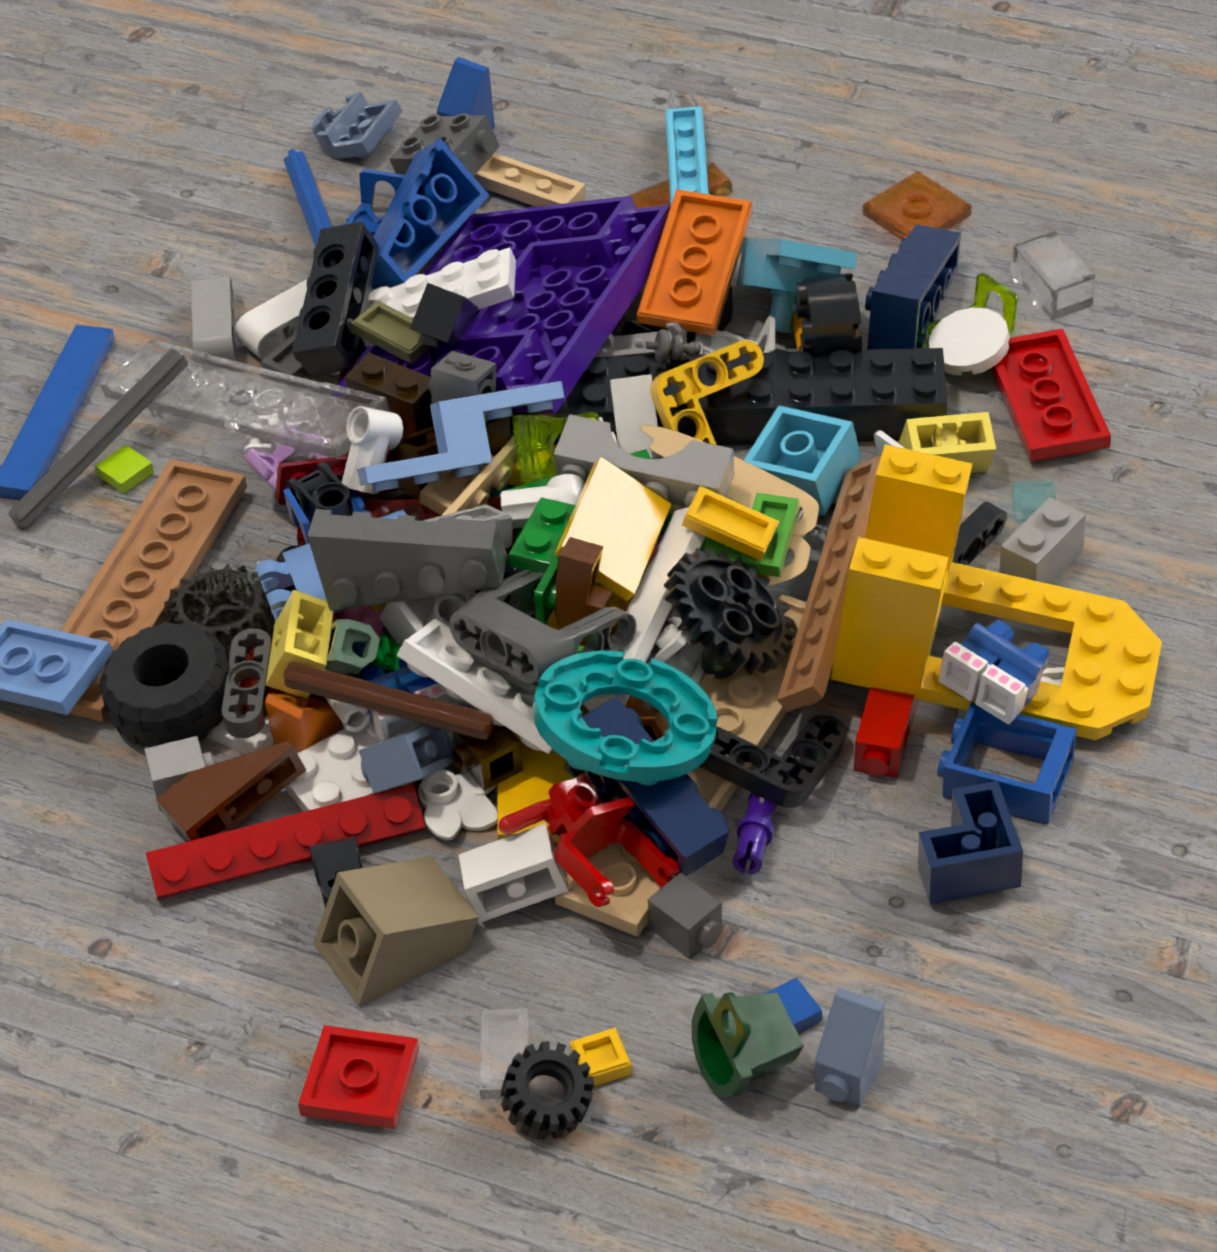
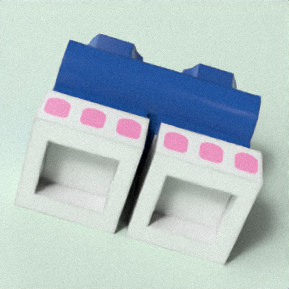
M1000 620L994 621L987 627L976 622L966 640L961 644L954 642L944 651L938 682L971 702L976 698L975 704L1009 725L1037 694L1041 676L1047 667L1050 653L1048 649L1036 642L1029 643L1023 650L1013 644L1015 633L1010 626Z

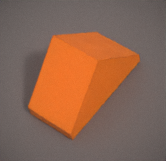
M267 695L265 705L275 745L289 741L294 746L296 752L299 753L330 737L343 725L328 702L316 696H309L308 699H304L296 695Z

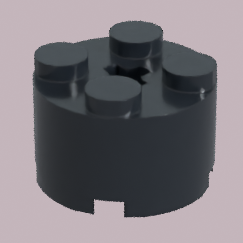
M852 273L806 278L802 282H796L797 296H795L797 320H802V334H800L802 351H813V354L816 355L833 353L837 350H862V336L856 337L855 331L858 330L859 324H861L857 288L855 281H852Z

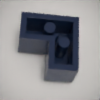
M998 781L952 789L951 827L919 832L918 870L929 903L1021 887L1023 849Z

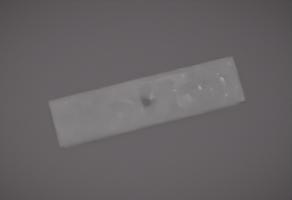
M154 339L149 341L100 384L105 397L119 401L170 349H175L184 355L188 365L146 407L150 410L152 417L165 419L170 414L294 447L297 456L302 457L304 455L305 458L309 459L315 453L339 459L350 450L352 442L347 436L346 426L350 413L356 407L364 406L387 412L390 411L386 397L326 382L320 383L212 356L206 352Z

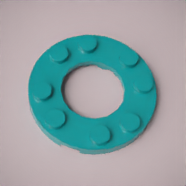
M590 651L559 660L551 665L540 677L532 705L534 724L545 742L575 769L587 770L613 779L638 782L643 785H654L659 781L670 780L692 772L708 758L712 751L718 718L711 699L690 677L661 661L651 658L650 665L638 659H623L625 652ZM610 693L630 695L644 700L658 709L667 721L668 731H666L663 737L654 742L641 739L638 745L634 744L630 739L619 735L602 737L599 728L592 729L588 727L581 717L582 711L580 708L585 701L597 695Z

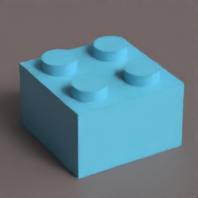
M778 406L744 461L808 493L819 505L818 514L825 516L841 490L846 470L856 466L861 458L853 422Z

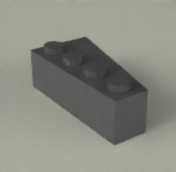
M315 509L307 535L330 611L501 587L507 561L498 524L492 521L439 518L438 522L415 520V516L398 515L397 519L372 518L371 513L353 512L352 516L332 515V510Z

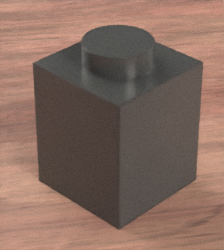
M681 872L647 899L650 930L689 959L703 948L711 947L723 932L721 902Z

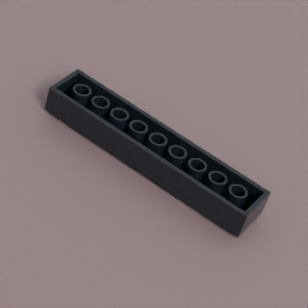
M943 348L837 350L833 353L815 355L813 351L763 353V366L757 374L698 399L716 445H754L778 406L853 422L857 442L875 441L874 434L877 431H882L893 440L899 441L907 419L947 416ZM740 353L738 358L726 362L725 365L727 370L740 365L746 367V363L751 361L748 353L743 355ZM699 354L696 357L682 355L678 361L672 360L671 356L668 355L666 362L661 364L656 362L654 356L594 357L555 415L533 413L535 437L537 440L557 445L570 414L589 419L602 417L603 422L610 423L611 432L615 433L617 440L611 379L651 374L653 382L655 377L661 373L707 354ZM703 363L700 365L697 373L698 379L702 384L712 386L717 378L716 370L710 364ZM668 382V386L663 389L665 396L672 395L675 399L674 394L679 391V386L677 383L670 384ZM685 403L670 409V412L673 415L678 411L688 409V406ZM656 410L658 427H663L661 419ZM682 417L678 422V432L694 438L697 430L694 421L689 417Z

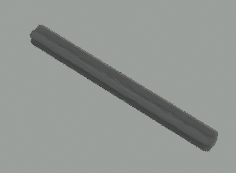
M170 349L9 510V516L13 522L23 529L28 528L187 367L188 362L184 355L175 349Z

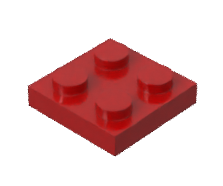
M324 1025L299 1099L300 1116L396 1129L419 1053L418 1038Z

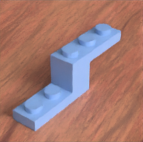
M562 381L439 401L431 404L430 408L439 454L359 468L357 472L360 486L372 484L373 491L378 492L399 488L398 479L414 477L415 485L439 481V472L455 470L456 478L479 474L481 472L480 465L492 462L483 413L487 414L488 420L513 416L511 408L527 406L528 413L553 409L552 401L565 398Z

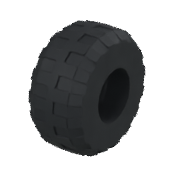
M162 623L159 626L151 628L149 626L139 630V633L132 637L129 636L121 642L116 651H113L105 663V668L100 678L103 703L114 727L128 741L149 747L197 736L199 741L208 736V733L223 721L222 704L226 677L229 674V657L216 636L209 631L199 629V627L189 624Z

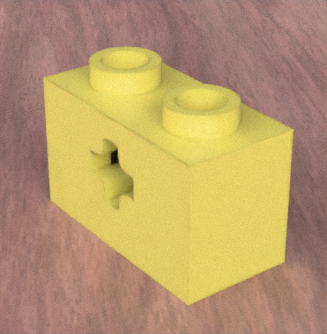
M989 412L907 419L899 440V444L909 450L973 463L971 473L987 472L996 451Z
M296 590L292 591L274 625L266 686L308 699L310 693L286 687L283 675L291 662L325 669L333 611L329 610L327 601Z

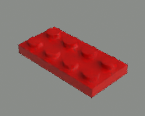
M1063 328L1010 337L1007 354L997 365L991 368V371L1029 461L1110 448L1111 434Z

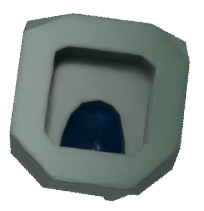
M351 619L336 620L331 626L327 665L324 670L346 675L348 673L359 674L369 667L376 658L380 638L372 626Z

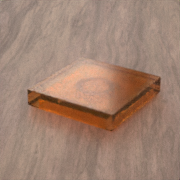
M917 170L863 204V215L902 240L903 237L909 236L916 224L949 230L971 216L972 205Z

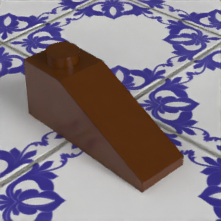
M289 741L191 771L180 781L172 784L156 801L170 823L189 842L231 831L303 774L306 768L294 746Z

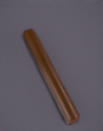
M298 662L289 663L284 671V685L291 689L481 740L488 739L494 728L493 716L490 713Z

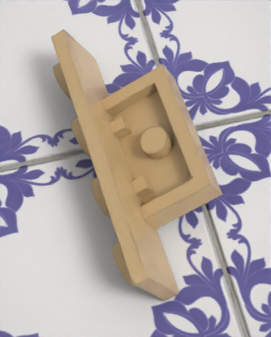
M526 421L496 456L491 455V463L480 465L481 472L479 474L456 478L455 470L439 472L440 480L429 482L420 491L419 503L441 516L486 505L489 495L495 489L501 490L507 484L513 468L518 463L521 465L525 464L530 458L535 447V443L532 442L535 425Z

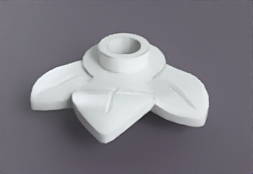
M441 769L424 777L418 788V798L420 804L426 809L424 821L427 828L441 839L453 840L461 827L469 831H481L494 826L497 823V811L486 795L496 785L484 791L468 771L454 775L450 771Z

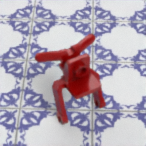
M587 776L554 784L548 792L550 799L537 802L501 818L498 823L500 832L510 835L542 820L546 821L549 824L548 829L550 833L560 836L555 850V861L587 893L590 902L596 907L610 904V898L607 895L614 893V887L611 881L604 877L588 859L595 856L600 850L606 849L608 844L620 843L661 887L674 878L670 876L679 874V867L672 858L666 857L631 821L623 819L635 806L631 797L603 804Z

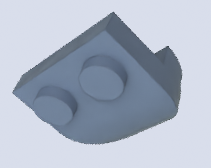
M362 92L347 96L345 98L346 106L336 112H333L330 107L326 108L312 124V130L323 151L334 159L356 156L361 159L371 155L376 150L377 143L385 134L392 130L393 123L403 112L396 99L368 104Z

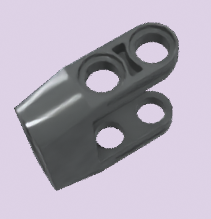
M523 570L502 580L501 587L480 590L451 616L449 623L451 634L460 647L529 684L539 682L542 674L551 665L571 655L590 651L623 650L633 640L637 626L633 615L616 607H605L558 631L531 617L535 615V600L532 597L533 589L544 574L529 570ZM510 595L509 603H504L505 598ZM619 620L617 631L610 637L614 624ZM587 635L584 648L577 653L580 642Z

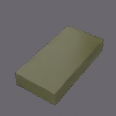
M376 301L351 322L354 334L410 364H413L431 349V347L419 343L420 335L410 329L413 318L380 301Z

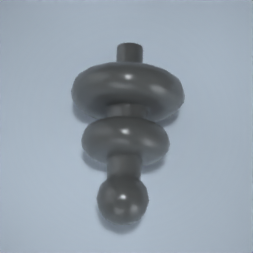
M665 329L658 331L655 342L647 341L646 349L654 350L655 360L659 364L666 362L669 353L674 361L680 360L683 354L696 357L701 353L699 343L690 342L686 344L681 335L673 336L670 341L669 333Z

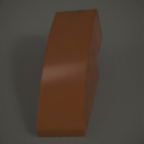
M569 537L560 552L556 574V611L559 630L610 606L613 590L596 585L604 546ZM587 635L583 638L579 645L585 646L587 641Z

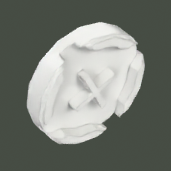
M971 307L956 311L943 318L932 330L929 338V347L943 348L945 372L952 375H962L961 371H972L973 374H978L992 368L1003 359L1009 349L1008 341L1010 335L1007 323L999 313L987 308Z

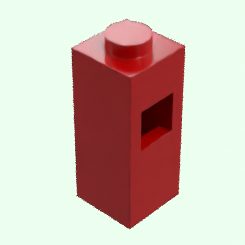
M870 687L855 739L854 771L865 772L873 776L883 775L898 778L919 702L918 699H914V694Z

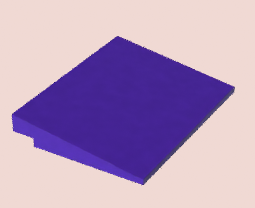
M624 196L472 214L456 231L424 275L427 276L441 271L446 265L453 262L465 263L477 259L482 253L489 250L497 249L500 251L510 247L516 259L514 298L479 309L455 348L443 344L441 350L431 348L413 364H410L386 350L372 345L366 348L354 364V367L368 353H371L431 377V368L450 352L455 351L496 363V392L562 381L565 398L552 401L553 409L535 412L555 415L648 280L671 206L665 205L636 209L632 197ZM345 377L334 390L337 400H348ZM527 406L511 408L512 412L528 413Z

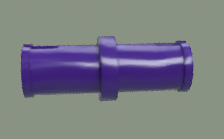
M752 792L749 795L746 814L740 819L736 832L739 841L732 859L733 866L741 873H744L746 862L750 859L751 863L748 874H755L761 870L765 847L773 838L774 826L772 825V820L777 804L764 799L763 803H760L761 797Z

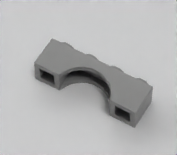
M570 414L554 452L556 476L573 474L581 477L586 483L593 465L602 457L671 504L687 508L690 507L700 486L727 497L735 475L732 448L691 440L687 446L671 456L660 459H643L628 454L616 444L611 434L610 423Z

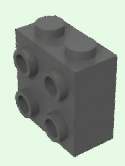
M463 113L457 116H440L433 114L421 120L420 126L410 137L401 142L400 148L389 160L396 174L405 175L415 154L440 137L474 176L500 146L486 115L470 116L467 113Z

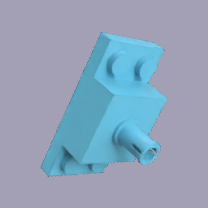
M745 238L740 252L741 261L737 285L770 290L769 294H773L770 316L775 318V331L792 334L795 296H797L796 282H802L806 278L839 275L841 268L855 269L857 253L783 239Z

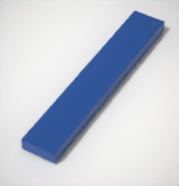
M75 325L0 468V496L21 499L47 473L115 340L113 329Z

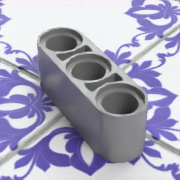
M231 277L191 280L192 341L196 366L237 362L235 305Z

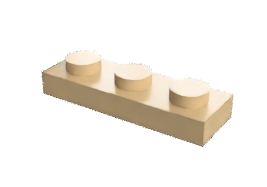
M493 153L473 176L484 189L535 207L581 202L586 197V184L497 153Z

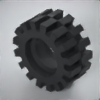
M550 1041L541 1042L538 1050H535L534 1045L531 1044L525 1047L523 1055L518 1052L513 1057L511 1065L508 1066L501 1087L500 1096H504L501 1105L504 1112L510 1110L508 1118L510 1123L514 1126L520 1121L523 1124L520 1132L527 1136L532 1128L538 1130L536 1139L545 1140L548 1132H552L553 1139L561 1138L565 1129L568 1133H571L576 1129L578 1122H582L593 1096L591 1091L594 1086V1078L587 1077L591 1068L587 1061L581 1065L578 1064L581 1055L577 1051L573 1050L570 1056L564 1054L566 1048L564 1044L558 1043L556 1050H550ZM541 1075L557 1079L565 1088V1099L553 1106L537 1102L529 1092L530 1081Z

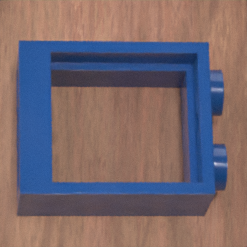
M971 702L965 718H957L951 737V744H953L951 751L944 750L939 760L937 776L943 778V797L952 799V789L998 781L1010 815L1049 824L1074 761L1077 729L1020 714L1008 725ZM977 743L1043 759L1044 763L1035 785L967 768Z

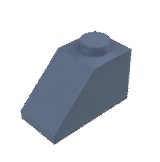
M424 725L359 750L361 771L366 781L370 783L373 794L422 779L455 763L451 754L453 745L448 731Z
M838 988L815 1058L816 1091L823 1093L833 1101H845L858 1107L861 1106L884 1063L885 1004Z

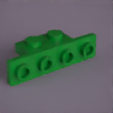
M541 497L509 553L510 567L544 574L535 590L534 600L536 620L546 624L553 610L556 611V574L559 557L554 553L575 505Z

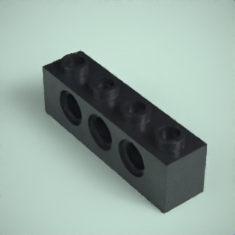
M363 222L320 230L318 243L313 252L314 260L311 273L306 283L307 291L304 304L299 313V326L296 338L292 343V353L295 359L301 363L310 377L349 371L354 368L360 337L353 333L351 322L366 311L380 247Z

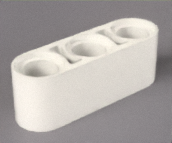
M307 279L250 310L238 320L235 326L236 338L262 360L298 330L299 313L303 307L307 291Z

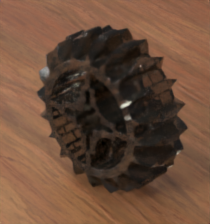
M228 563L220 570H215L211 565L209 571L205 573L194 570L193 578L191 580L180 579L179 588L171 589L169 600L164 602V623L180 625L184 623L199 627V629L207 632L209 631L223 645L228 657H230L233 638L243 630L261 629L269 634L272 641L275 625L274 616L257 571L249 573L245 565L237 570H233ZM251 649L250 654H247L248 660H250L251 653L254 649Z

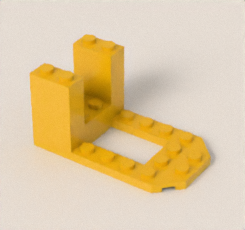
M885 444L876 473L865 538L858 537L849 568L831 680L866 688L873 687L914 694V699L968 711L971 701L938 682L942 658L929 656L942 605L1072 634L1061 686L1040 681L1037 694L1019 713L1020 715L1076 728V736L1092 740H1098L1111 734L1113 727L1129 721L1132 725L1147 718L1162 641L1123 600L954 563L953 557L973 463Z

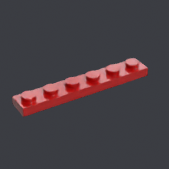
M413 783L146 852V857L156 897L159 900L312 860L310 845L355 836L357 846L362 847L425 830V823Z

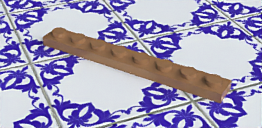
M881 455L846 470L777 701L787 712L804 705L810 706L817 703L820 699H823L834 662L849 568L858 537L865 538L874 483Z

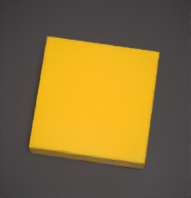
M616 1028L570 1041L571 1053L575 1050L581 1055L578 1064L581 1065L587 1061L591 1068L587 1077L594 1078V1086L632 1075L631 1062Z

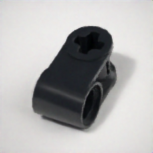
M325 462L318 464L316 471L298 480L290 478L285 482L286 489H290L310 522H312L315 509L332 510V515L352 516L354 512L348 487L335 476L332 469Z
M355 836L309 846L317 885L321 888L325 908L337 873L362 868Z

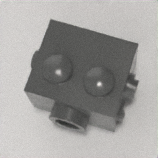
M452 351L431 368L429 393L432 398V404L439 401L496 392V363ZM483 413V414H484L485 423H486V422L489 421V420L487 419V414H486V413Z

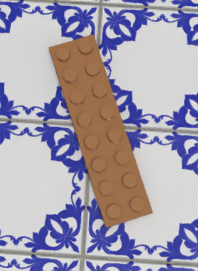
M170 459L61 631L108 641L112 650L116 651L121 642L129 636L132 637L139 633V630L149 626L150 628L159 626L164 623L246 490L247 482L245 475ZM103 670L68 714L100 722L105 721L108 713L103 703L100 687V678Z

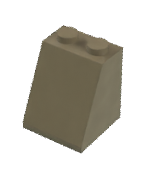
M432 856L342 871L337 873L314 940V945L356 1003L361 1006L466 953L479 916Z

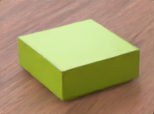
M126 444L95 465L97 476L122 494H125L154 473L152 462Z

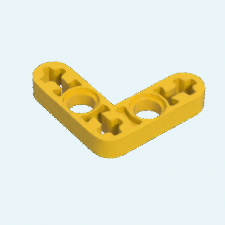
M739 341L655 377L651 383L650 392L663 427L678 432L677 425L682 417H689L694 421L697 428L694 438L716 445L698 399L757 374L764 362L763 352L760 347L753 341ZM740 353L742 355L749 354L751 361L746 363V367L740 365L727 370L726 362L738 358ZM703 363L710 364L716 370L717 378L712 386H706L698 379V369ZM668 382L670 384L677 383L679 386V391L674 394L675 399L672 395L665 396L663 389L668 386ZM685 403L687 404L688 409L678 411L673 415L671 414L670 409Z

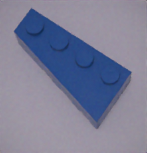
M440 137L415 154L373 237L380 246L371 284L373 290L384 286L391 288L403 284L413 277L490 196Z

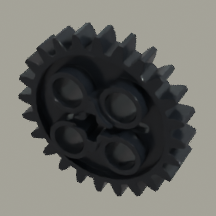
M708 547L704 552L698 548H695L691 554L686 552L667 573L669 579L664 583V587L669 590L664 599L675 605L669 611V614L682 620L681 624L677 627L678 630L689 631L692 634L689 643L691 645L702 644L705 657L710 655L711 652L717 656L719 666H722L726 661H730L734 672H738L744 666L749 675H753L757 669L763 674L770 667L774 669L793 648L790 642L796 637V634L790 630L795 623L794 620L784 615L790 607L777 601L781 592L770 590L767 587L770 579L768 577L759 579L756 576L757 568L754 565L749 569L743 567V561L740 556L731 561L726 550H722L718 556L711 547Z

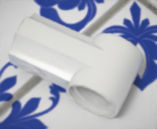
M358 406L353 409L347 420V436L352 443L342 483L350 489L378 494V492L373 491L372 484L360 486L357 469L385 463L388 450L396 448L401 440L403 424L400 416L396 413Z
M562 474L552 478L547 486L502 491V512L512 517V529L524 527L541 497L576 505L585 482L577 475Z

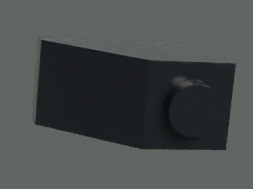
M427 283L410 329L420 335L418 342L426 346L441 350L443 344L455 348L476 316L478 307L465 296Z

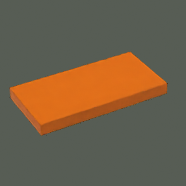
M676 189L638 308L637 323L667 328V323L677 322L687 332L711 336L716 335L753 212L752 201Z

